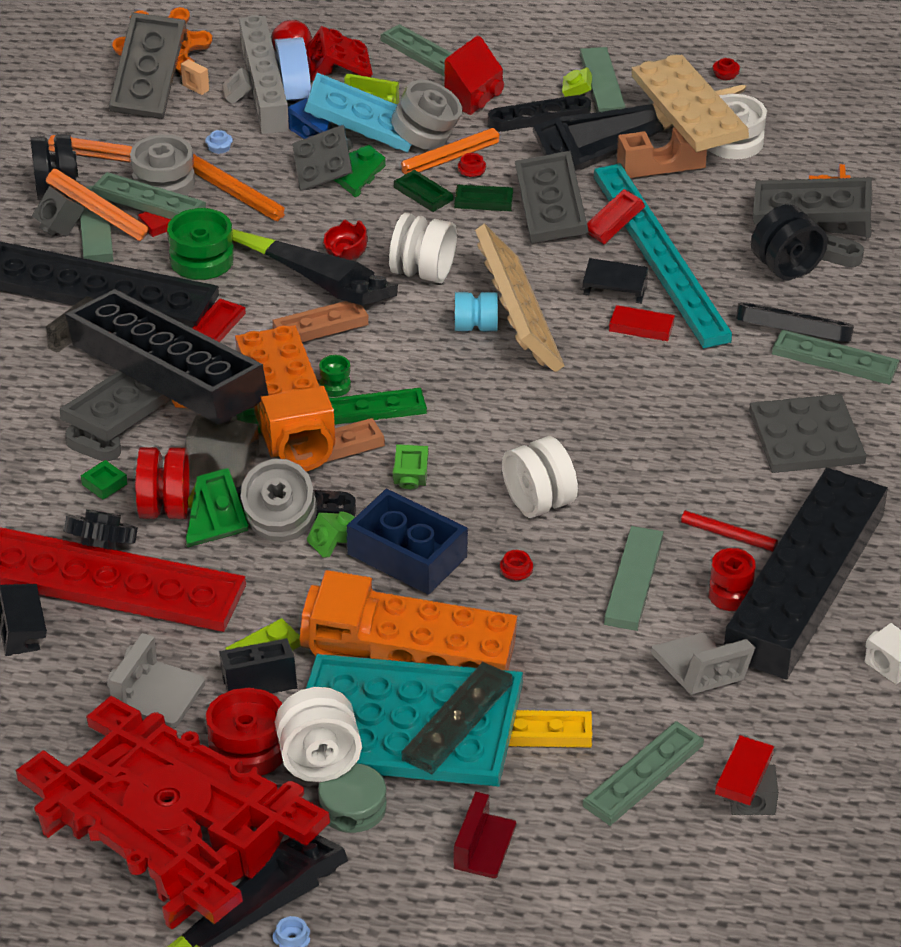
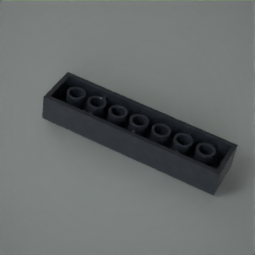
M116 289L65 314L73 346L218 425L230 421L232 417L246 409L255 407L257 403L261 402L262 396L269 395L263 364Z
M826 467L726 626L724 645L747 639L755 647L749 667L787 680L884 515L888 487Z

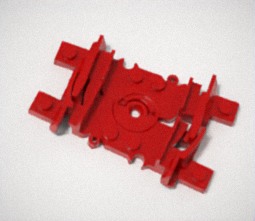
M109 696L86 716L88 727L105 735V737L81 758L65 766L43 750L15 770L18 781L43 798L34 807L35 814L39 817L43 835L47 838L65 825H68L72 828L73 835L78 840L89 833L90 841H101L125 858L131 874H143L148 868L150 877L155 880L158 898L162 902L170 900L162 907L165 924L170 929H174L195 911L212 923H217L243 902L241 890L232 885V883L243 875L252 879L273 856L284 834L307 846L330 823L328 811L302 798L305 793L304 788L298 783L287 781L278 789L277 784L258 774L257 767H253L248 773H241L243 766L240 758L229 759L204 745H200L199 736L194 731L185 732L180 739L178 738L177 731L165 724L162 714L154 712L142 720L141 711L113 696ZM168 799H173L170 802H163ZM200 825L208 828L211 847L202 840Z

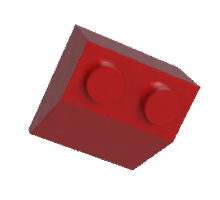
M478 35L445 59L444 87L459 99L462 112L472 115L479 108H483L495 96H499L504 88L503 68L483 38Z

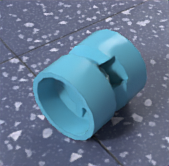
M455 292V331H472L474 326H478L480 331L497 332V292H481L478 298H474L473 294L469 292Z

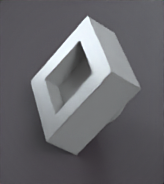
M243 67L223 83L225 99L231 104H235L239 99L245 98L252 88L250 73Z

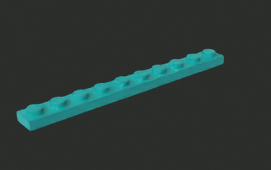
M621 163L595 168L594 179L609 202L623 189L643 201L645 207L625 227L701 346L708 348L731 343V330Z

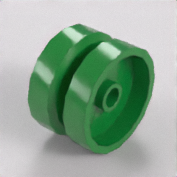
M194 208L175 215L169 221L167 236L170 245L169 260L173 271L182 277L192 280H207L216 278L231 268L234 261V247L232 244V223L228 216L210 208Z

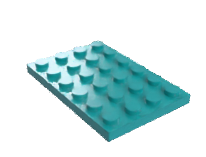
M317 654L306 689L312 687L332 688L344 694L351 702L362 744L357 764L367 765L383 776L499 787L523 686V672Z

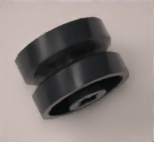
M70 133L55 135V153H49L48 139L45 136L30 137L37 200H41L49 186L52 187L46 182V179L54 168L76 181L78 177L76 152L72 150Z
M790 204L776 207L767 213L756 225L751 236L753 254L784 281H790L807 275L814 270L822 260L828 243L826 232L799 207Z

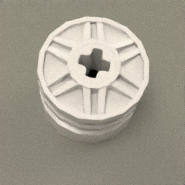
M410 213L402 214L397 221L390 244V271L394 274L401 275L404 273L408 277H413L419 269V276L422 280L442 284L451 269L457 243L456 225L452 222L433 219L428 225L426 218L423 216L415 218Z

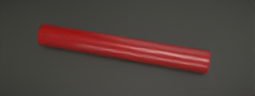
M684 510L681 517V523L772 552L778 544V539Z

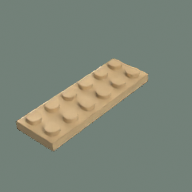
M671 55L663 60L647 61L639 66L632 67V78L696 152L749 138V128L683 55Z
M484 223L475 230L480 241L477 243V246L487 258L484 261L487 269L494 275L492 283L502 294L499 300L509 312L507 319L517 331L515 338L524 350L529 348L532 351L534 358L541 366L547 365L556 372L565 365L518 256Z

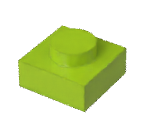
M588 67L581 70H573L563 77L562 93L565 97L581 95L591 91L592 74Z

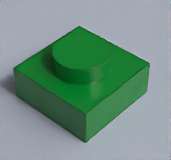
M107 460L102 461L81 475L82 485L102 500L128 484L127 475Z

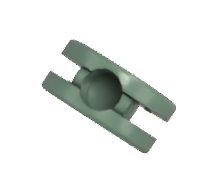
M355 763L350 771L337 779L319 783V807L329 812L330 823L328 825L342 832L356 833L371 829L383 819L387 808L386 784L381 774L367 765Z

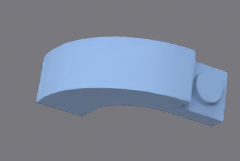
M302 37L275 39V56L287 102L301 101L309 96L311 90L304 40Z

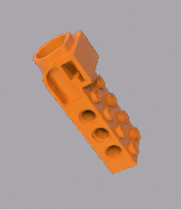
M296 325L279 326L275 329L249 331L245 334L235 335L236 351L263 364L269 395L261 397V402L257 403L254 407V412L270 457L288 459L299 464L305 471L320 467L328 460L336 444L334 410L325 387L318 384ZM308 436V441L292 446L298 455L312 452L313 456L304 460H296L288 441Z
M325 570L321 585H311L306 597L300 628V646L310 649L315 656L323 654L509 671L515 645L518 615L380 593L372 589L371 577Z

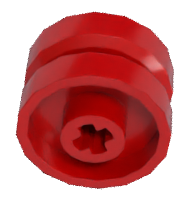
M140 447L135 476L137 513L140 519H157L162 510L163 500L165 514L169 519H187L188 498L190 496V464L187 448H169L165 455L163 468L162 455L158 448Z
M255 688L233 689L219 695L210 703L206 711L209 748L229 759L240 758L243 766L241 773H248L253 767H257L260 776L274 771L283 763L275 726L277 711L283 703L276 695Z

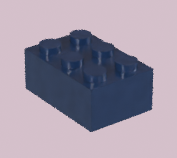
M387 488L347 524L348 555L428 595L467 558V527Z

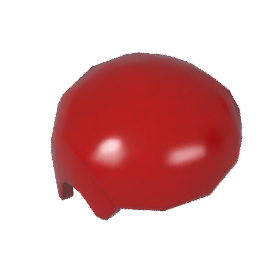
M286 20L276 26L271 35L274 50L276 51L275 39L298 37L303 38L305 48H307L312 40L311 32L307 25L298 20Z
M343 220L338 226L330 228L324 234L323 247L329 255L354 261L366 251L368 243L367 229L360 220L356 224Z

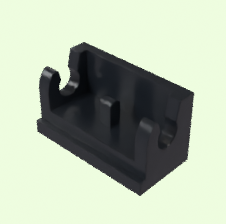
M589 258L583 279V288H585L583 295L589 296L592 287L635 293V296H637L636 303L642 304L647 289L648 267Z
M37 584L0 585V632L5 656L40 650L38 643L26 644L25 642L29 639L46 638L47 630Z
M287 638L219 651L223 683L226 684V692L233 689L255 688L272 694L298 688L295 657Z

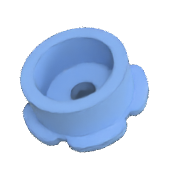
M222 130L213 131L205 139L209 151L216 154L229 151L233 142V138Z
M285 917L277 924L276 930L273 933V941L275 944H279V947H307L310 943V937H308L310 929L305 921L299 917Z

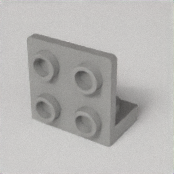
M699 633L652 646L651 654L692 695L744 680L755 647L747 639L718 647L705 633Z

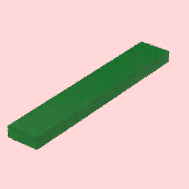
M421 388L329 398L334 410L335 425L360 422L371 418L379 420L427 414V407ZM254 407L236 415L240 435L262 433Z

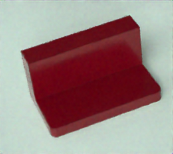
M475 791L454 844V869L489 878H497L516 829V821L489 814L488 794Z

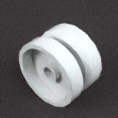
M744 94L720 95L723 101L749 128V138L707 150L714 155L726 159H744L758 154L763 148L767 113L765 106L756 98Z
M547 436L530 442L529 447L523 445L504 453L502 472L505 485L512 501L526 517L533 518L549 512L551 507L555 509L575 501L578 491L576 472L568 453L556 438Z
M312 687L299 690L288 697L279 707L275 719L276 731L284 766L293 776L311 782L337 779L350 771L359 760L362 749L360 735L352 704L344 694L332 688Z

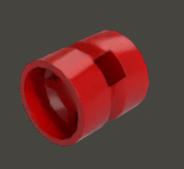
M727 548L715 553L712 558L709 599L716 607L726 611H736L753 585L756 561L747 551L738 548Z

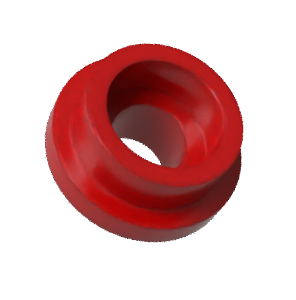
M722 58L713 64V72L721 80H732L739 74L740 66L731 58Z
M467 153L461 157L458 163V171L468 177L480 176L486 171V163L480 154Z
M511 550L500 561V572L508 579L523 580L532 574L533 562L526 552Z

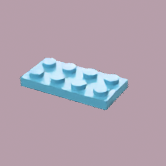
M316 73L304 109L305 112L312 114L316 118H323L333 122L338 126L344 125L345 129L363 134L366 138L383 142L394 149H400L408 153L411 144L401 138L394 130L391 123L392 114L397 104Z

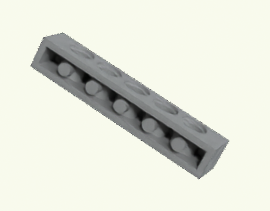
M251 15L246 18H239L240 45L246 70L250 73L251 91L261 134L289 131L288 104L266 16Z

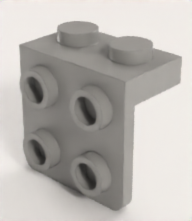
M144 633L139 636L134 645H130L127 648L124 659L117 668L110 672L107 681L110 695L141 711L142 719H145L151 713L157 712L164 716L165 724L171 728L179 725L205 686V679L202 675L158 662L155 637Z

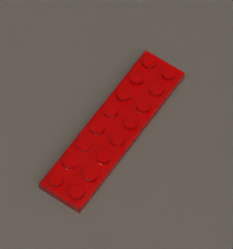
M0 527V585L37 584L40 595L224 632L246 587V576L117 550L86 546L77 542Z

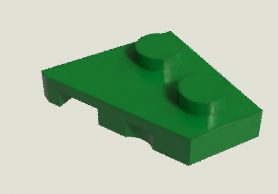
M370 145L350 152L353 173L334 180L355 198L361 194V188L366 183L370 184L375 174L379 173L386 166V157Z
M229 468L197 476L186 536L187 548L248 531V524Z

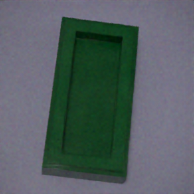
M412 170L394 181V188L432 212L453 201V193L416 170Z
M457 185L454 208L512 211L514 188Z

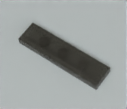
M482 662L401 752L402 761L433 774L513 684L512 674Z

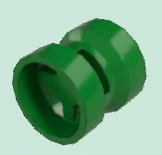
M341 355L324 357L319 363L320 386L325 387L327 395L330 397L346 395L351 388L349 360Z

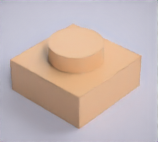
M189 59L181 63L182 85L201 95L208 92V69Z

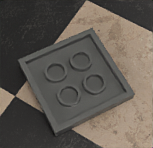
M842 394L750 403L749 411L772 473L865 464L866 453Z

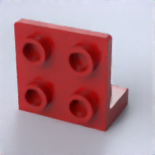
M321 26L306 48L310 79L313 81L316 73L329 75L334 64L361 76L371 77L373 75L366 45L358 39L352 40L343 36L336 29H328Z

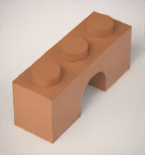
M672 128L671 140L661 148H653L646 132L618 135L617 164L621 163L630 178L706 168L707 149L696 152L676 128Z

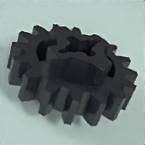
M86 509L85 517L79 515L66 516L64 532L74 536H82V545L115 550L117 542L122 544L135 543L138 527L128 525L127 523H120L121 515Z

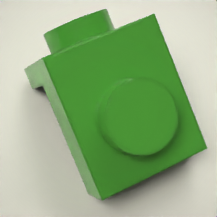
M396 444L395 466L393 468L394 484H399L401 488L409 490L417 489L419 486H426L428 446Z
M339 512V514L319 513L307 537V542L322 557H330L337 542L347 543V524L355 517L347 512Z

